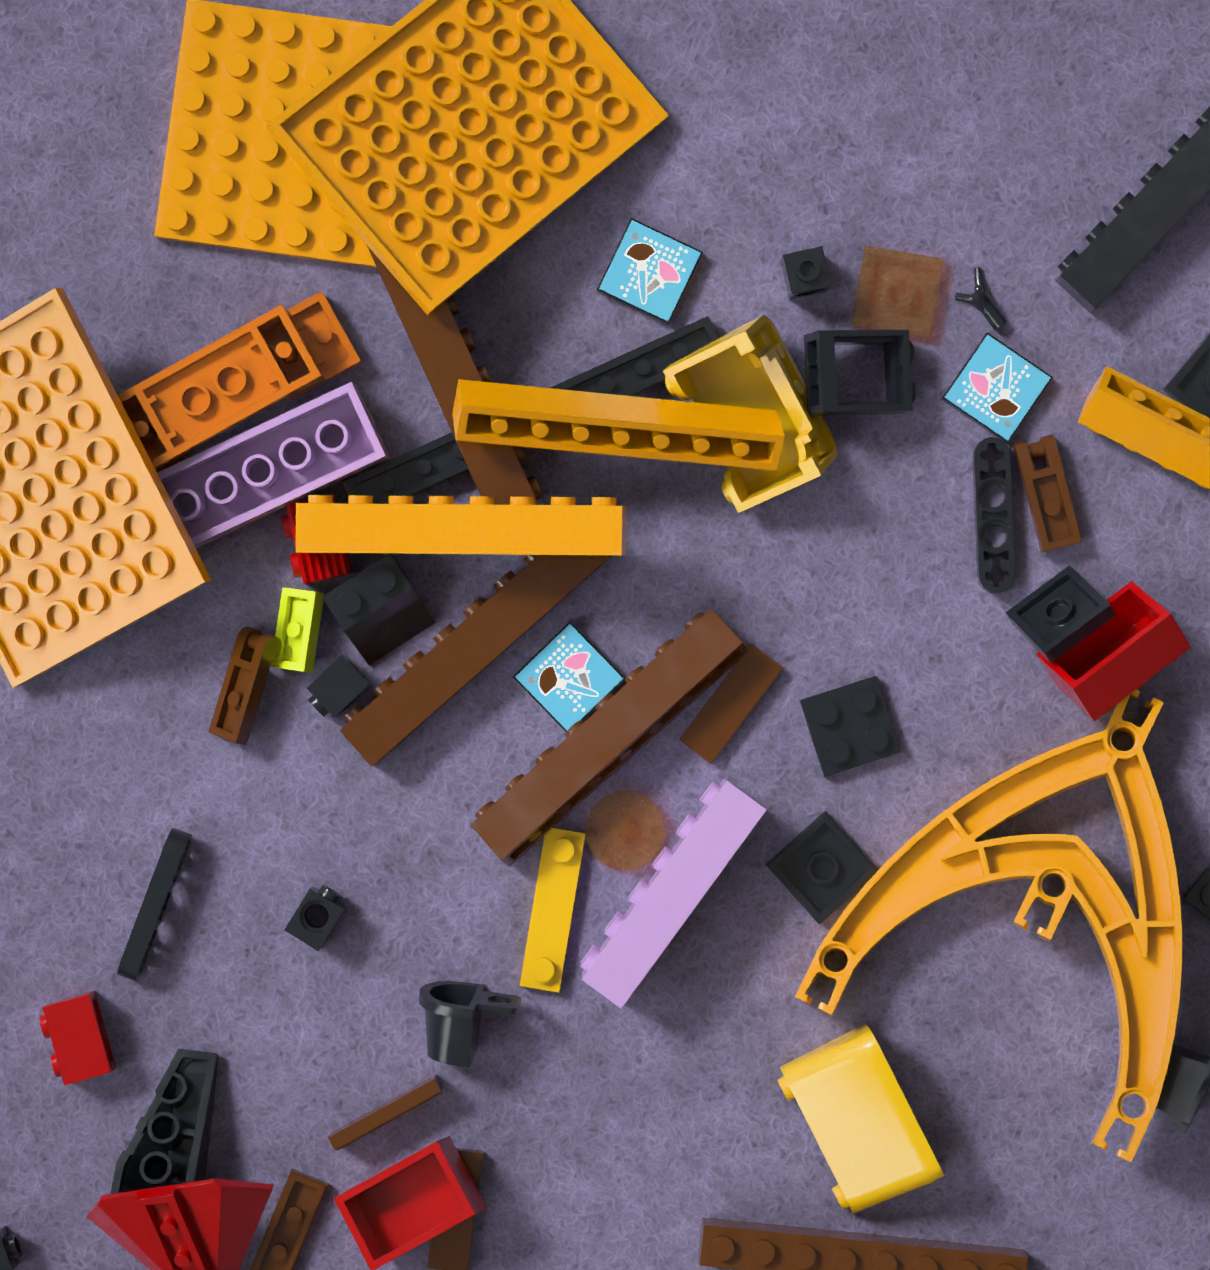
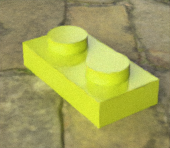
M282 587L275 634L276 637L280 638L282 648L280 654L272 660L271 667L313 673L324 601L322 597L325 593Z

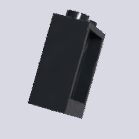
M819 330L804 335L807 412L809 416L899 414L913 410L912 404L916 397L915 384L911 380V362L914 357V347L909 340V330ZM835 345H884L887 402L838 403Z

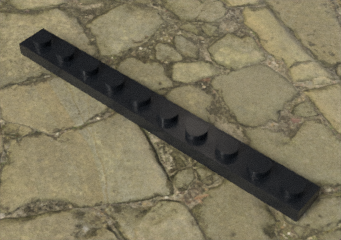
M709 316L550 388L634 396L665 382L664 369L717 340L718 336ZM451 432L347 479L342 483L348 496H373V504H389V496H413L469 469Z

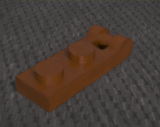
M1050 434L1040 437L1039 442L1027 444L1026 441L1013 444L1040 552L1081 543L1082 540L1054 435ZM1044 457L1048 468L1034 471L1032 460Z
M249 626L239 631L208 731L209 733L237 744L247 745L272 660L281 652L282 643L280 638L271 634L262 635L259 630Z

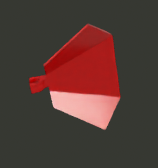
M209 1179L102 1195L89 1210L86 1217L150 1270H240L274 1184Z

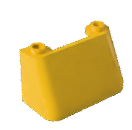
M766 315L740 326L663 370L668 391L673 397H679L682 401L692 399L696 403L778 411L785 439L777 471L728 466L724 474V481L721 483L722 492L727 501L734 504L738 513L821 476L836 459L837 446L823 416H809L807 412L806 383L776 326Z
M866 1024L780 1067L784 1076L777 1079L787 1101L796 1099L839 1184L833 1187L832 1190L842 1210L850 1207L854 1214L944 1177L941 1167L876 1038Z

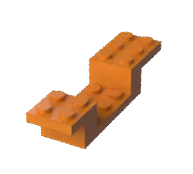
M320 291L288 310L282 304L120 393L118 397L156 472H160L185 460L184 454L282 399L288 397L291 401H294L357 366L362 361L324 293Z

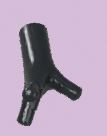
M976 267L974 268L975 292L973 294L956 293L955 300L967 302L976 307L984 315L992 328L996 330L1005 324L1007 320L997 308L986 289L982 277V268Z

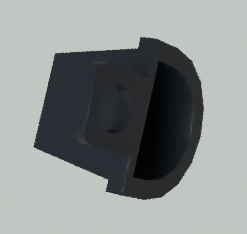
M436 981L425 984L419 989V1004L425 1009L428 1056L440 1063L470 1067L477 1051L482 1011L516 1014L521 1005V997L485 991V984L457 981ZM492 1002H504L507 1004H495Z
M1175 1044L1172 1045L1168 1069L1156 1108L1178 1122L1177 1129L1184 1133L1190 1127L1210 1087V1056Z

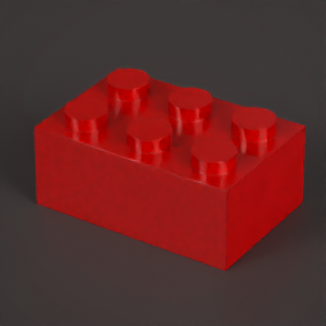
M1133 581L1106 600L1111 605L1116 616L1052 663L1040 652L1036 654L1057 687L1094 722L1102 715L1111 711L1115 705L1133 691L1142 687L1146 681L1167 665L1176 661L1180 655L1191 648L1172 615Z
M450 1136L430 1144L333 1198L370 1270H375L487 1209Z

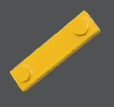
M552 828L544 835L520 986L558 993L560 991L586 833Z

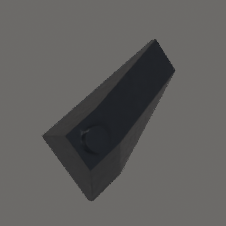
M186 1049L177 1050L155 1090L156 1095L145 1116H141L136 1125V1132L126 1151H122L116 1162L110 1194L205 1180L219 1059L218 1053Z

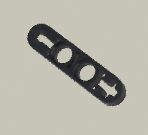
M989 437L983 439L975 446L972 455L977 579L981 588L988 593L998 594L1011 588L1015 580L1011 459L1009 447L999 438ZM989 444L994 445L996 452L1002 453V459L996 460L994 466L995 473L1003 471L1004 479L996 477L985 480L980 479V472L989 473L988 460L981 459L980 453L985 452ZM994 484L1002 489L1004 498L998 507H989L982 501L981 495L985 486ZM991 524L999 525L1005 532V541L996 548L987 545L983 538L985 528ZM1006 551L1007 560L999 558L998 564L999 570L1006 572L1007 579L1001 580L999 587H994L993 581L986 580L985 573L993 569V560L988 559L985 561L983 552L997 554Z
M176 828L171 829L121 958L117 975L136 982L139 979L157 930H154L158 920H162L171 896L169 892L172 882L175 883L192 839V834Z

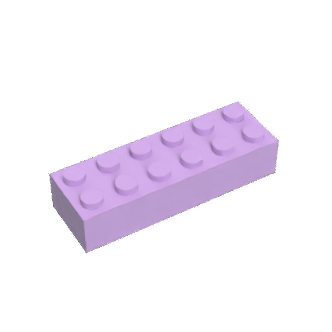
M350 382L157 473L195 548H198L286 507L287 504L295 503L308 497V495H312L389 459L390 455L358 386Z
M723 779L720 784H717L715 781L711 782L699 799L700 802L705 804L696 817L690 813L686 816L675 832L677 833L676 835L681 837L672 850L667 846L662 849L652 863V868L656 870L654 875L648 882L641 878L628 896V901L632 905L624 915L619 911L616 912L604 929V934L608 938L601 947L594 943L580 962V967L584 969L581 980L621 1009L767 810L726 779Z

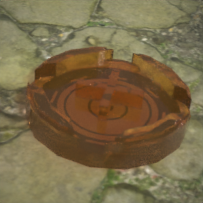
M616 791L602 797L592 807L586 821V840L592 854L602 864L616 870H635L647 865L659 853L665 839V822L659 808L648 797L634 791Z

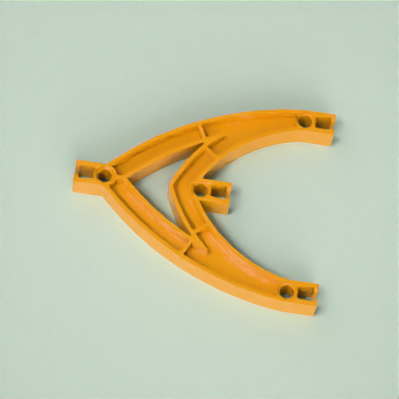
M1137 689L1117 704L1105 730L1049 750L991 779L939 814L911 837L872 876L840 915L818 948L795 995L796 999L810 1005L813 998L809 997L807 992L818 974H823L829 979L836 980L837 983L829 1004L820 1002L818 1009L833 1016L855 969L879 942L922 910L958 893L996 882L1033 879L1012 925L1025 931L1027 930L1029 924L1023 918L1034 900H1039L1045 905L1052 906L1053 913L1047 929L1039 927L1036 933L1039 935V938L1047 942L1051 940L1070 898H1072L1088 921L1105 958L1114 989L1119 1021V1063L1116 1086L1110 1104L1091 1144L1106 1151L1108 1144L1103 1140L1115 1119H1119L1121 1122L1133 1127L1125 1151L1119 1149L1116 1154L1127 1162H1132L1159 1101L1175 1036L1182 973V923L1176 864L1162 803L1142 748L1164 702L1154 697L1151 701H1146L1144 707L1151 711L1141 727L1124 721L1122 715L1128 700L1132 701L1133 697L1138 698L1140 691ZM1120 731L1128 733L1133 739V747L1128 751L1117 750L1111 742V737L1114 733ZM1105 777L1119 815L1127 846L1133 878L1136 918L1110 873L1090 848L1076 835L1027 834L980 842L976 841L1004 822L1038 803L1072 788ZM1047 876H1057L1064 883L1063 894L1058 897L1046 895L1041 885L1043 879ZM832 950H840L847 956V965L840 972H832L825 967V956ZM1129 1094L1137 1095L1143 1101V1112L1137 1118H1129L1122 1111V1101Z

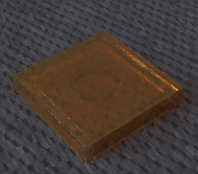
M864 246L851 326L874 330H909V336L930 339L944 259Z

